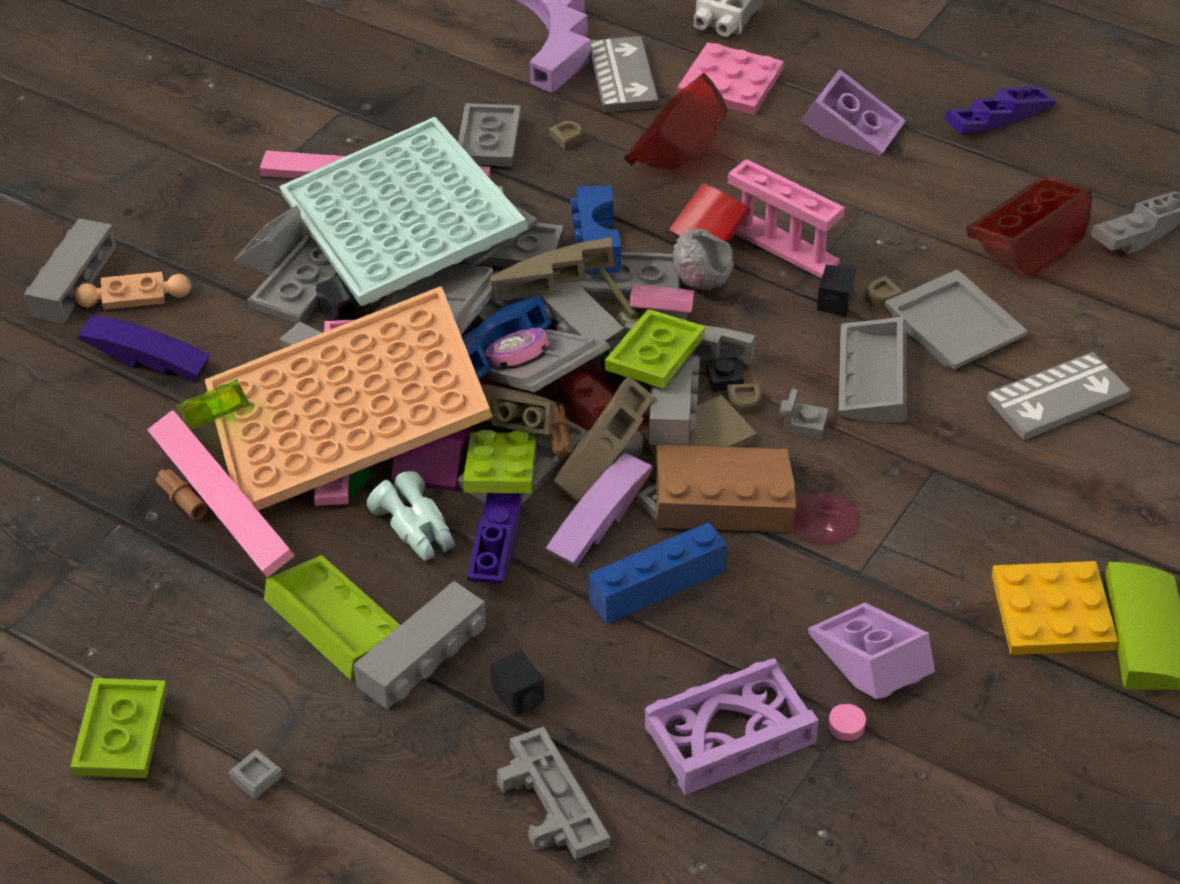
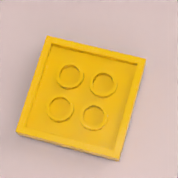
M1096 561L993 565L991 575L1010 655L1117 650L1119 641Z

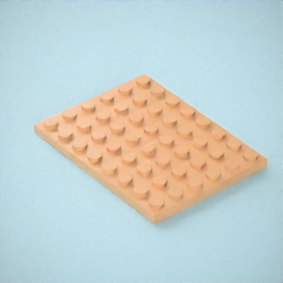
M442 286L205 379L229 477L257 511L493 417Z

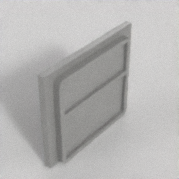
M452 264L437 271L430 277H424L409 284L404 289L390 293L375 312L442 286L459 332L462 335L493 296L490 277L497 274V272H494L492 267Z
M958 269L885 301V307L892 313V318L903 317L906 331L942 365L952 369L961 367L1028 334L1027 329Z
M544 329L549 345L547 348L541 347L543 352L539 356L516 366H507L506 362L500 363V368L490 365L492 369L479 379L536 392L610 349L608 342L594 340L591 337Z

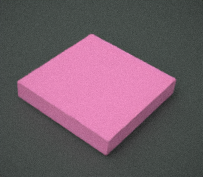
M633 284L629 306L690 313L693 307L694 290Z

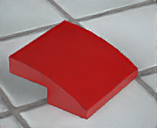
M703 183L669 231L679 238L686 230H692L693 228L703 229L728 243L752 210L733 197Z

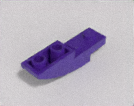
M487 493L482 520L478 523L467 581L503 584L516 543L523 493Z

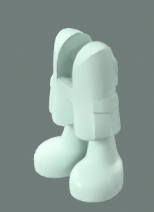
M414 471L402 472L395 479V487L389 480L381 482L370 493L367 499V507L372 514L377 516L390 512L393 515L390 525L399 535V538L406 544H409L420 558L428 561L434 558L431 542L435 541L445 553L454 548V539L449 528L445 525L443 515L432 499L423 497L422 493L425 489V482L422 477ZM401 499L405 502H409L412 508L404 506Z

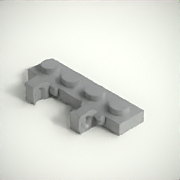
M544 726L510 738V749L515 759L510 761V765L497 769L496 782L503 794H505L506 790L513 788L520 790L524 785L527 790L533 787L548 814H546L544 823L537 827L529 826L528 837L535 851L551 847L554 844L557 847L566 844L576 860L610 847L608 832Z

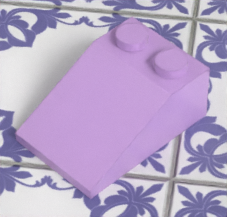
M840 69L801 119L803 123L823 138L878 156L883 154L906 121Z
M867 603L860 604L808 628L809 635L855 688L876 699L888 697L893 691L908 684H915L923 677L935 672L929 633Z

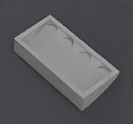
M903 317L841 324L838 406L840 416L874 423L907 422V334Z

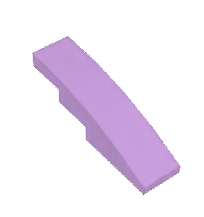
M624 452L601 475L565 519L547 545L546 550L548 553L577 568L593 543L596 545L600 543L612 522L619 523L652 472L653 466Z

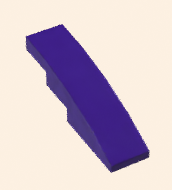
M1040 86L999 88L995 98L974 99L970 109L949 110L945 120L960 134L984 132L1032 117L1054 106L1056 100Z
M93 315L77 338L132 368L139 362L162 375L169 369L192 382L196 381L210 358V354L153 329Z

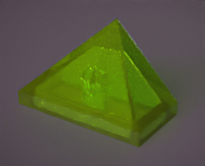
M238 379L181 402L177 404V407L188 428L192 430L247 407L250 403Z

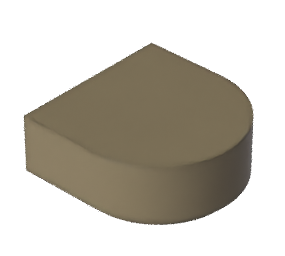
M566 121L550 127L549 136L566 150L578 145L582 141L583 130L578 123Z
M883 276L868 285L866 297L873 306L885 308V301L904 292L888 277Z
M759 383L727 386L729 403L738 413L751 414L760 408L762 395Z

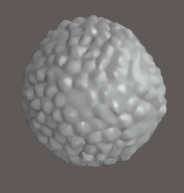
M693 228L692 230H686L677 239V244L674 245L673 266L675 272L682 279V283L691 288L693 287V289L711 290L721 287L729 279L734 266L733 250L730 244L722 239L720 240L719 237H715L710 232Z

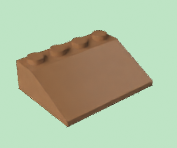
M656 444V528L693 529L709 522L715 530L792 531L796 503L794 477L788 449Z

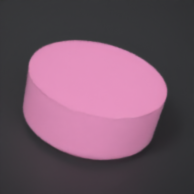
M841 704L831 710L828 728L834 737L843 741H853L863 735L866 716L859 707L852 704Z

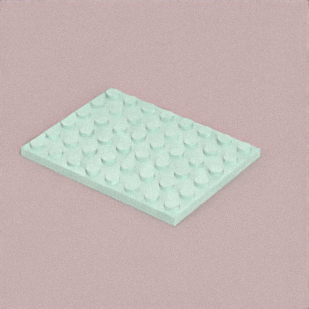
M436 117L279 186L283 197L292 208L297 205L300 208L302 224L361 306L376 302L387 294L404 289L415 281L424 277H430L443 268L452 264H458L471 255L486 251L491 246L506 239L514 238L519 233L528 230L526 219Z

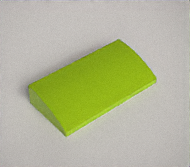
M322 555L266 579L264 600L350 680L355 678L354 664L400 626L398 622Z
M1108 562L1104 584L1110 613L1119 641L1117 653L1124 689L1180 690V599L1175 576L1145 565Z

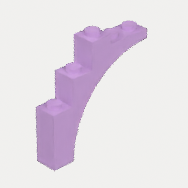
M516 0L535 12L548 29L549 36L542 49L529 61L530 84L553 93L591 62L590 39L587 38L588 21L587 14H585V0Z

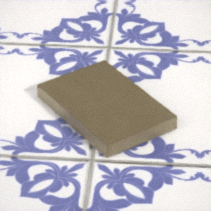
M722 395L697 405V413H695L697 414L696 433L689 434V446L745 447L757 442V432ZM649 427L640 430L644 437V444L656 456V445H649Z

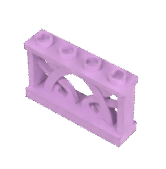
M775 658L764 662H756L749 668L733 674H725L717 680L699 687H691L684 693L668 699L658 700L645 708V729L652 736L676 775L678 785L684 795L812 745L817 740L818 718L812 710L808 711L779 668V663ZM773 688L777 697L771 704L766 705L764 704L767 699V691L765 689ZM765 690V692H764L763 694H761V695L755 694V693H758V692H760V691ZM784 704L792 717L787 718L777 710ZM718 709L737 711L752 716L746 725L745 736L738 739L718 732L706 733V730ZM683 721H686L684 725H675ZM761 721H764V722L761 723V727H760V728H763V729H760V730H758V731H755L754 728H755ZM675 725V730L679 733H692V736H674L668 733L666 728ZM714 742L722 744L720 746L713 748ZM691 746L692 757L684 759L677 747Z

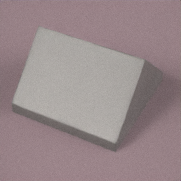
M295 205L265 225L233 261L239 266L271 275L304 238L300 208Z

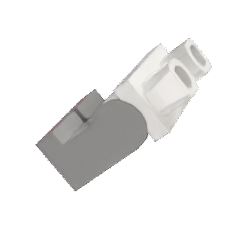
M696 0L694 27L704 30L710 26L716 28V32L725 37H728L731 33L739 35L742 32V27L747 25L752 14H758L762 10L763 0Z

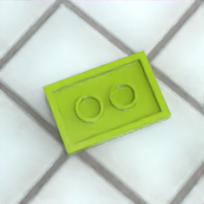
M648 309L605 359V370L623 377H631L651 386L664 388L705 337V326Z
M491 430L471 432L463 478V493L532 494L536 433H527L521 430L510 433H495Z
M93 679L70 766L73 776L147 778L168 690L165 680Z

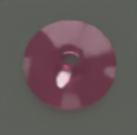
M817 492L806 495L796 502L793 527L798 534L811 542L819 544L840 543L850 538L857 530L859 523L858 511L843 496L829 492Z

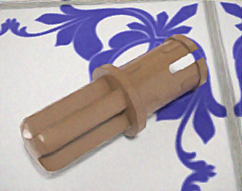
M554 402L552 433L546 436L551 440L552 450L556 457L563 459L564 456H570L572 453L570 441L572 429L566 420L564 405L559 403L558 412L557 402Z
M162 469L158 472L159 476L156 478V483L169 495L170 502L173 505H179L195 521L206 515L209 508L207 503L202 501L193 492V486L189 482H183L171 469L166 471Z

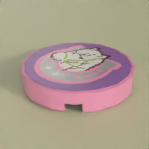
M530 328L520 330L491 344L486 350V355L490 365L500 368V363L506 362L507 366H516L539 356L543 352L541 347L547 348L549 341L543 329Z

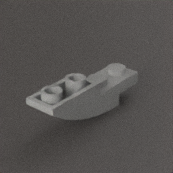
M1173 191L1138 202L1133 213L1094 225L1090 236L1111 251L1121 249L1126 254L1136 252L1162 238L1180 224V193Z

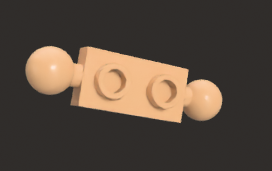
M162 272L101 278V288L84 283L77 287L74 296L76 302L86 308L92 307L98 300H102L104 310L165 304V293H170V295L176 298H183L189 294L191 282L183 274H175L168 281H164Z

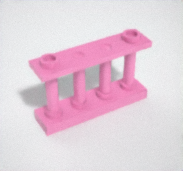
M747 159L728 173V183L742 190V203L752 210L736 231V235L822 278L826 264L835 266L839 264V258L826 252L827 231L844 217L845 207ZM754 196L766 202L765 221L753 215ZM778 208L791 214L789 233L777 227ZM802 221L815 226L814 245L801 239Z

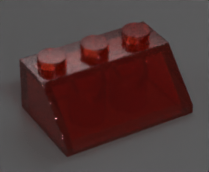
M587 361L544 386L542 394L548 400L557 402L558 409L559 403L563 404L565 416L571 422L589 431L619 386L594 363ZM646 411L642 416L644 420L640 426L649 422L650 415Z

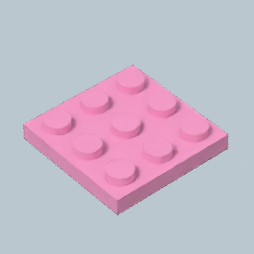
M707 42L679 84L677 96L755 115L783 71L784 61L770 56H762L745 50H737Z

